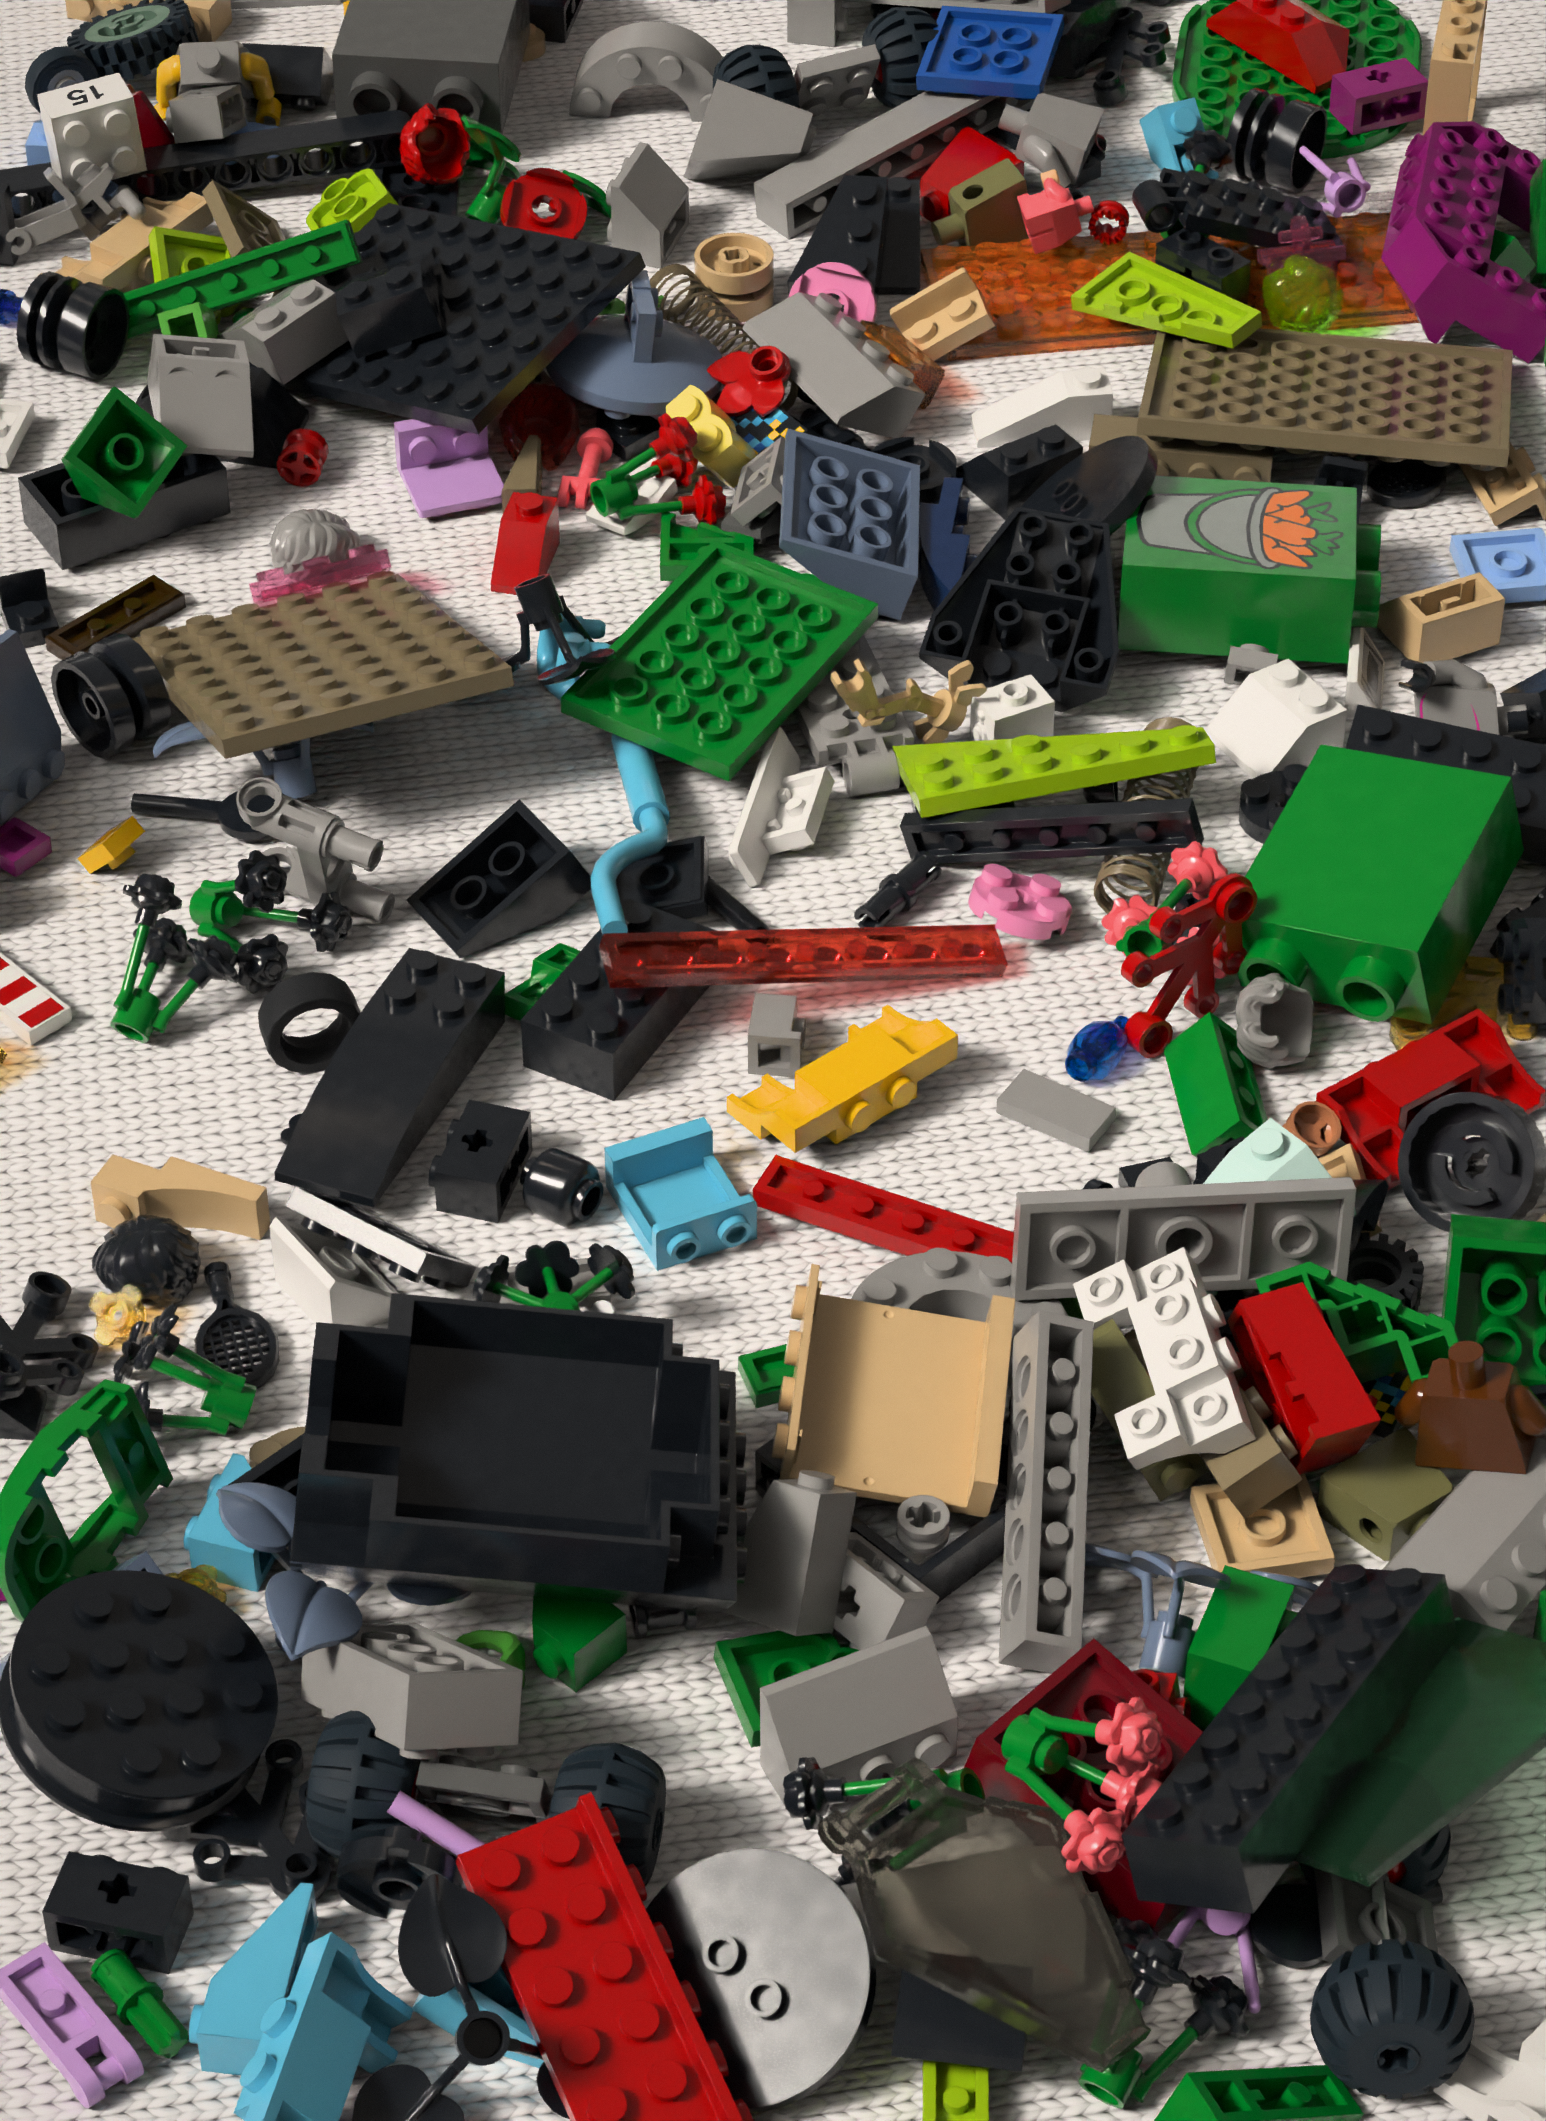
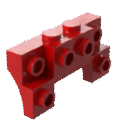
M1478 1008L1419 1040L1409 1042L1402 1049L1379 1061L1369 1063L1362 1070L1318 1092L1316 1102L1327 1105L1340 1119L1342 1127L1340 1139L1346 1144L1351 1143L1359 1154L1366 1179H1385L1389 1185L1388 1190L1401 1184L1398 1172V1155L1403 1135L1416 1114L1430 1102L1457 1092L1489 1093L1509 1099L1512 1103L1522 1107L1527 1114H1530L1545 1105L1546 1090L1526 1072L1517 1060L1505 1039L1501 1027Z

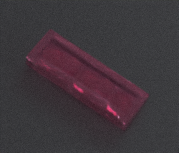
M369 544L348 550L349 559L331 563L329 555L303 561L301 562L302 571L285 575L283 567L259 572L256 574L257 582L249 584L253 604H262L277 600L278 597L283 595L305 593L321 589L331 583L348 582L367 577L376 572L390 571L391 563L387 549L376 551L375 545Z

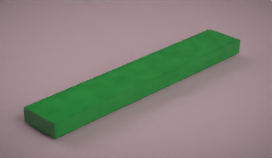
M346 219L123 293L128 302L130 315L127 340L160 330L158 313L196 302L202 303L215 312L363 263L350 220Z

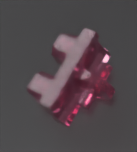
M1304 215L1294 216L1291 219L1290 230L1278 232L1279 244L1292 243V245L1258 249L1257 261L1266 267L1270 288L1276 291L1297 287L1296 266L1308 265L1309 283L1313 285L1332 284L1337 281L1338 260L1346 259V246H1336L1332 239L1311 242V240L1323 238L1322 226L1309 227Z

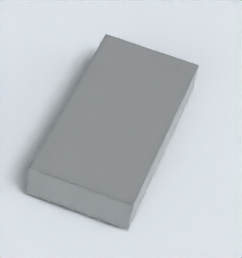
M1023 1069L998 1097L996 1113L1090 1152L1115 1122L1116 1107Z

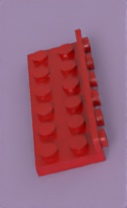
M592 1792L579 1796L576 1807L457 1856L456 1865L467 1890L490 1904L498 1913L505 1926L507 1950L501 1966L570 2121H754L746 2103L742 2099L734 2101L724 2080V2077H727L729 2074L724 2054L714 2039L706 2041L696 2019L701 2017V2008L695 1991L687 1980L679 1982L669 1961L674 1958V1950L669 1935L661 1922L658 1921L652 1924L643 1904V1901L647 1900L643 1879L634 1864L625 1865L616 1844L620 1843L621 1838L615 1818L608 1807L605 1806L599 1809Z

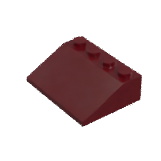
M1093 1638L976 1738L965 1767L972 1769L981 1781L986 1803L1035 1847L1063 1848L1071 1837L1064 1828L1065 1821L1023 1780L1005 1771L1007 1760L1002 1755V1739L1006 1729L1015 1718L1023 1714L1030 1715L1034 1708H1038L1052 1716L1098 1723L1102 1719L1113 1720L1118 1703H1129L1131 1698L1140 1697L1143 1699L1147 1710L1156 1712L1157 1721L1161 1724L1163 1730L1160 1739L1161 1750L1156 1758L1149 1760L1160 1766L1158 1780L1162 1783L1201 1736L1203 1731ZM1061 1732L1063 1739L1068 1743L1069 1755L1105 1773L1113 1770L1120 1774L1118 1767L1106 1760L1108 1746L1099 1744L1096 1738ZM1063 1767L1055 1774L1039 1776L1074 1811L1082 1810L1089 1816L1098 1807L1106 1812L1116 1810V1800L1100 1792L1101 1786ZM1126 1852L1123 1858L1117 1860L1112 1871H1098L1094 1875L1086 1871L1077 1872L1085 1891L1117 1919L1124 1916L1132 1921L1143 1920L1149 1923L1157 1933L1187 1907L1184 1905L1138 1900Z

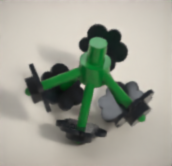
M556 1240L549 1242L544 1248L539 1245L530 1246L525 1252L526 1260L517 1264L514 1271L516 1281L520 1285L528 1287L529 1294L506 1285L509 1278V1272L507 1271L509 1257L500 1255L496 1263H491L489 1267L484 1266L479 1272L473 1287V1297L476 1298V1301L500 1303L502 1296L526 1306L616 1314L613 1304L606 1300L595 1302L590 1309L586 1306L579 1307L578 1304L602 1285L611 1294L618 1293L625 1299L632 1298L635 1295V1289L631 1283L634 1280L633 1268L627 1257L619 1250L614 1249L610 1245L601 1247L599 1244L594 1243L589 1247L591 1257L588 1258L587 1263L595 1276L570 1295L569 1293L573 1287L571 1278L578 1274L580 1267L576 1259L570 1258L568 1246L564 1242Z

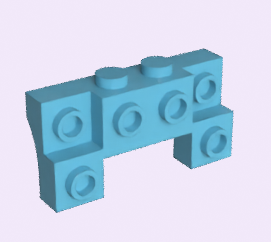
M333 1932L309 1943L289 1997H281L274 2001L261 2020L260 2030L263 2034L255 2055L247 2063L241 2074L240 2084L243 2086L234 2114L244 2121H339L358 2065L372 2074L395 2062L398 2051L388 2045L387 2041L392 2028L410 2020L413 2013L412 2007L379 1984L362 1965L356 1949Z

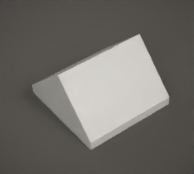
M278 1217L274 1218L270 1224L275 1281L315 1324L316 1322L371 1327L389 1318L391 1293L398 1292L365 1257L345 1248L346 1241L333 1235L331 1238H328L300 1224Z

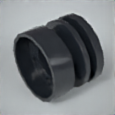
M1260 88L1250 89L1236 109L1229 128L1227 143L1232 146L1230 153L1233 155L1234 160L1231 164L1226 165V169L1232 175L1239 177L1246 175L1250 180L1255 181L1262 180L1266 176V180L1271 186L1298 193L1303 191L1310 183L1316 168L1300 154L1299 149L1305 146L1321 159L1327 135L1328 121L1326 110L1322 106L1298 99L1292 100L1287 104L1286 99L1281 94L1275 93L1270 95L1266 90Z
M50 271L42 273L30 284L21 303L16 333L19 351L25 360L35 364L46 365L54 369L63 367L64 370L95 380L107 377L120 360L127 341L130 321L128 302L123 292L115 288L93 282L83 284L82 281L74 277H65Z

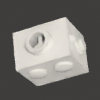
M1032 675L987 688V691L980 697H972L970 740L1014 739L1022 735L1053 736L1055 701Z

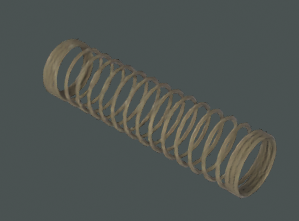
M680 264L667 265L658 270L649 280L651 288H656L658 283L668 276L658 287L659 295L664 284L674 276L682 274L689 276V278L681 279L669 288L662 299L660 309L657 310H662L663 319L681 323L684 326L685 322L701 309L703 303L709 302L708 308L700 312L691 325L686 327L693 329V327L699 325L707 317L710 310L716 309L715 315L708 318L697 332L700 334L704 333L713 325L717 317L722 316V321L715 325L705 336L708 340L712 339L724 324L729 323L728 329L719 334L712 343L717 347L727 338L731 331L736 330L735 336L726 341L719 350L721 355L727 352L738 338L742 337V343L730 353L736 350L741 351L743 346L749 344L747 353H752L760 347L742 329L744 324L686 266ZM690 281V286L681 290L673 298L669 308L664 310V303L669 293L679 284ZM689 290L680 304L673 307L674 302L679 296ZM702 295L701 301L693 305L683 319L678 320L679 314L687 310L697 296ZM788 377L791 383L790 392L786 400L780 405L786 412L794 405L799 391V386L790 377ZM788 379L784 382V390L787 387Z
M1165 717L1152 721L1146 726L1144 731L1171 729L1181 725L1192 724L1179 718ZM1199 766L1169 772L1175 773L1177 777L1155 774L1129 779L1121 802L1147 801L1144 798L1156 800L1190 798V790L1193 788V781L1196 778V771ZM1151 778L1165 780L1174 786L1159 785L1152 781ZM1146 780L1148 783L1152 785H1143L1140 781ZM1176 780H1182L1184 784L1179 785ZM1147 788L1159 789L1169 793L1171 796L1157 795ZM1143 790L1149 795H1140L1137 791ZM1171 790H1179L1180 794L1176 795ZM1171 852L1160 855L1148 853L1152 855L1149 857L1131 854L1133 856L1117 855L1118 857L1114 858L1113 855H1105L1094 885V897L1097 904L1107 914L1112 911L1114 901L1105 892L1102 884L1103 881L1113 893L1130 900L1131 896L1122 894L1109 883L1108 877L1111 876L1117 883L1128 889L1137 891L1151 890L1152 894L1142 898L1144 901L1153 898L1148 905L1157 907L1160 891L1163 888V881L1166 878V871L1171 859ZM1128 860L1140 861L1147 864L1148 867L1135 865ZM1147 860H1157L1159 864L1154 866ZM1116 861H1122L1124 863L1117 864ZM1147 870H1154L1156 874L1152 876ZM1116 874H1124L1129 878L1144 881L1148 886L1136 887L1128 885L1119 880Z

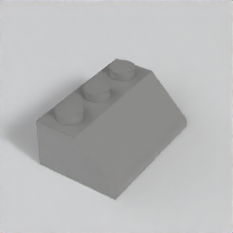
M927 1626L760 1688V1766L783 1804L785 1795L783 1788L784 1777L797 1770L799 1758L814 1757L828 1779L845 1777L847 1782L876 1779L880 1773H888L890 1777L904 1776L922 1768L936 1767L948 1758L957 1755L958 1714L932 1634Z

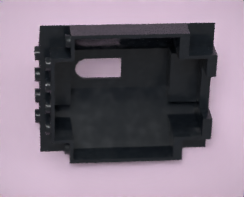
M391 1293L388 1329L316 1322L305 1434H303L298 1474L290 1570L301 1572L309 1577L723 1613L737 1602V1583L744 1584L747 1567V1547L737 1546V1544H744L746 1534L747 1508H738L737 1505H744L747 1471L736 1469L743 1468L746 1452V1433L736 1432V1372L720 1371L718 1359L683 1356V1344L673 1343V1319Z

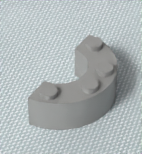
M644 21L615 28L600 37L583 56L575 78L569 115L610 117L612 105L621 92L634 85L651 83L667 87L678 94L689 108L691 121L702 122L713 92L714 69L723 56L706 39L687 28L675 24Z
M932 1248L925 1253L902 1257L878 1268L858 1286L851 1299L985 1322L993 1295L1013 1298L1011 1291L1012 1263L1000 1256L987 1257L967 1252L950 1251L945 1248ZM1058 1299L1015 1301L1008 1386H1011L1013 1337L1039 1310L1068 1316Z

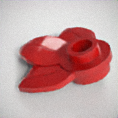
M762 346L755 349L751 354L736 351L715 361L707 368V372L715 380L725 385L717 405L729 417L740 416L752 408L763 417L773 412L784 399L785 390L783 383L791 373V364L787 355L774 346Z

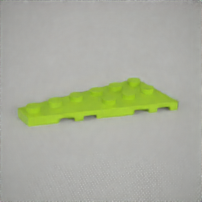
M1181 725L1161 730L1047 737L1022 735L1014 739L892 746L897 758L900 776L921 818L1216 763L1214 743L1203 727Z

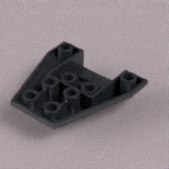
M1016 507L932 613L919 651V659L947 679L950 669L966 660L971 661L974 667L970 680L963 682L964 686L982 683L986 688H990L1007 681L1032 675L1055 701V711L1064 712L1106 696L1119 658L1109 524Z

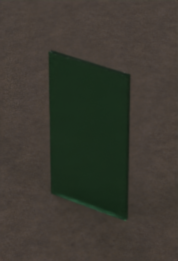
M1459 1617L1454 1619L1458 1638L1302 1847L1294 1861L1369 1887L1546 1747V1642Z

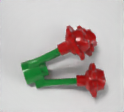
M667 413L658 417L661 425L659 428V438L649 443V449L624 465L607 471L606 478L592 482L590 485L591 498L599 514L606 517L616 513L621 521L637 515L679 511L681 515L693 514L699 524L704 522L715 525L717 519L723 518L726 514V496L722 493L723 488L719 485H713L712 481H708L706 475L699 476V481L696 482L690 496H680L678 501L633 505V501L638 499L636 484L654 476L657 478L669 476L676 480L677 487L681 485L687 487L692 484V475L697 471L698 460L694 457L692 450L698 443L696 431L685 417L671 418ZM656 457L657 460L651 463V467L634 475H629V473Z

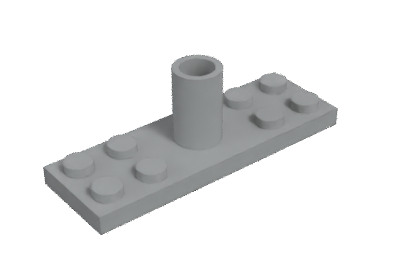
M1164 1161L1152 1164L1144 1169L1138 1176L1135 1187L1017 1192L1011 1273L1013 1298H1015V1301L1077 1298L1073 1286L1074 1283L1119 1261L1125 1260L1131 1270L1135 1271L1183 1247L1197 1264L1206 1291L1258 1289L1255 1279L1306 1262H1312L1331 1271L1332 1276L1347 1282L1356 1187L1351 1177L1192 1184L1187 1171L1182 1166Z

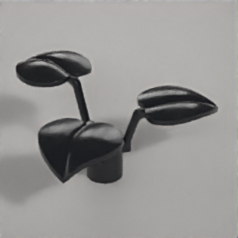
M550 573L531 578L514 587L523 609L522 612L516 614L520 623L521 649L517 654L502 659L511 666L512 673L530 660L529 624H534L536 631L551 628L567 662L539 675L537 679L540 685H551L571 680L581 675L585 670L600 668L616 659L615 651L610 648L593 651L585 656H580L578 659L573 656L559 625L563 622L561 614L576 633L581 634L589 642L594 641L567 607L563 595H558ZM620 636L604 643L612 645Z
M439 1874L430 1875L411 1898L400 1927L398 1956L404 1976L409 1984L420 1994L427 1997H436L445 1994L456 1986L467 2017L461 2021L455 2033V2046L459 2056L433 2085H431L430 2080L422 2070L411 2065H394L377 2071L365 2081L359 2090L354 2103L352 2121H465L461 2107L454 2100L441 2093L468 2064L487 2066L499 2061L507 2051L543 2060L536 2045L510 2038L509 2028L499 2015L490 2011H479L467 1983L483 1982L491 1978L503 1962L507 1950V1935L500 1916L483 1898L455 1885ZM543 2062L538 2070L536 2079L539 2094L553 2112L569 2119L548 2069Z

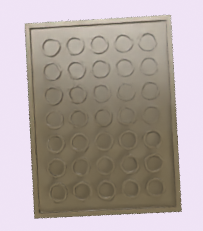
M1262 328L1256 330L1235 348H1228L1157 330L1138 415L1137 435H1146L1150 440L1157 442H1168L1174 438L1191 439L1194 443L1202 446H1215L1220 442L1236 443L1248 450H1261L1266 446L1281 447L1294 454H1307L1315 450L1331 452L1334 456H1348L1351 458L1358 456V454L1377 456L1378 459L1385 462H1400L1404 458L1423 460L1428 465L1438 467L1447 466L1450 463L1469 464L1477 470L1490 471L1497 467H1507L1513 350Z
M392 571L370 574L367 576L366 582L350 585L348 582L331 583L322 587L321 593L305 596L303 593L286 594L278 597L277 603L259 607L258 604L240 605L231 610L232 614L214 618L212 615L195 616L186 620L185 626L169 630L166 626L150 627L142 630L140 637L132 638L141 645L153 660L163 678L169 699L225 759L515 686L510 665L403 577Z

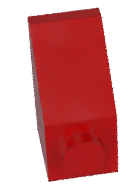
M533 492L512 493L500 521L490 584L491 592L517 595L514 589L515 586L531 578L547 574L560 544L558 498L541 496Z

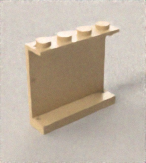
M811 1264L807 1286L796 1285L792 1301L790 1319L801 1321L799 1331H789L784 1364L794 1366L793 1377L783 1376L778 1403V1411L788 1412L787 1424L777 1423L771 1455L772 1458L782 1459L779 1480L798 1479L801 1470L818 1471L835 1476V1486L857 1492L856 1496L902 1504L903 1501L912 1496L928 1495L942 1500L947 1505L949 1512L987 1517L998 1485L1015 1298L993 1295L986 1321L981 1322L820 1294L822 1281H818L820 1265Z

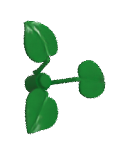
M463 115L461 117L462 125L471 137L470 157L466 160L465 165L491 170L485 185L470 205L465 216L468 219L499 225L501 222L500 207L506 187L498 183L501 174L512 179L515 178V180L520 177L519 171L512 164L504 160V157L514 162H519L522 154L517 146L499 131L483 125L469 116ZM563 170L562 173L568 175L574 181L573 186L579 191L580 195L583 193L587 206L611 219V206L606 203V193L589 180Z

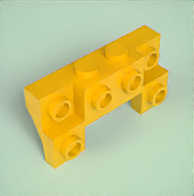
M886 1005L882 1008V1017L862 1029L855 1024L849 1026L848 1042L795 1071V1090L781 1084L767 1073L761 1077V1086L741 1098H738L733 1093L727 1096V1112L760 1140L773 1134L794 1153L824 1136L838 1144L855 1133L864 1131L872 1123L896 1109L905 1107L911 1100L917 1098L918 1081L957 1059L958 1035L937 1018L931 1021H917L897 1012L890 1005Z

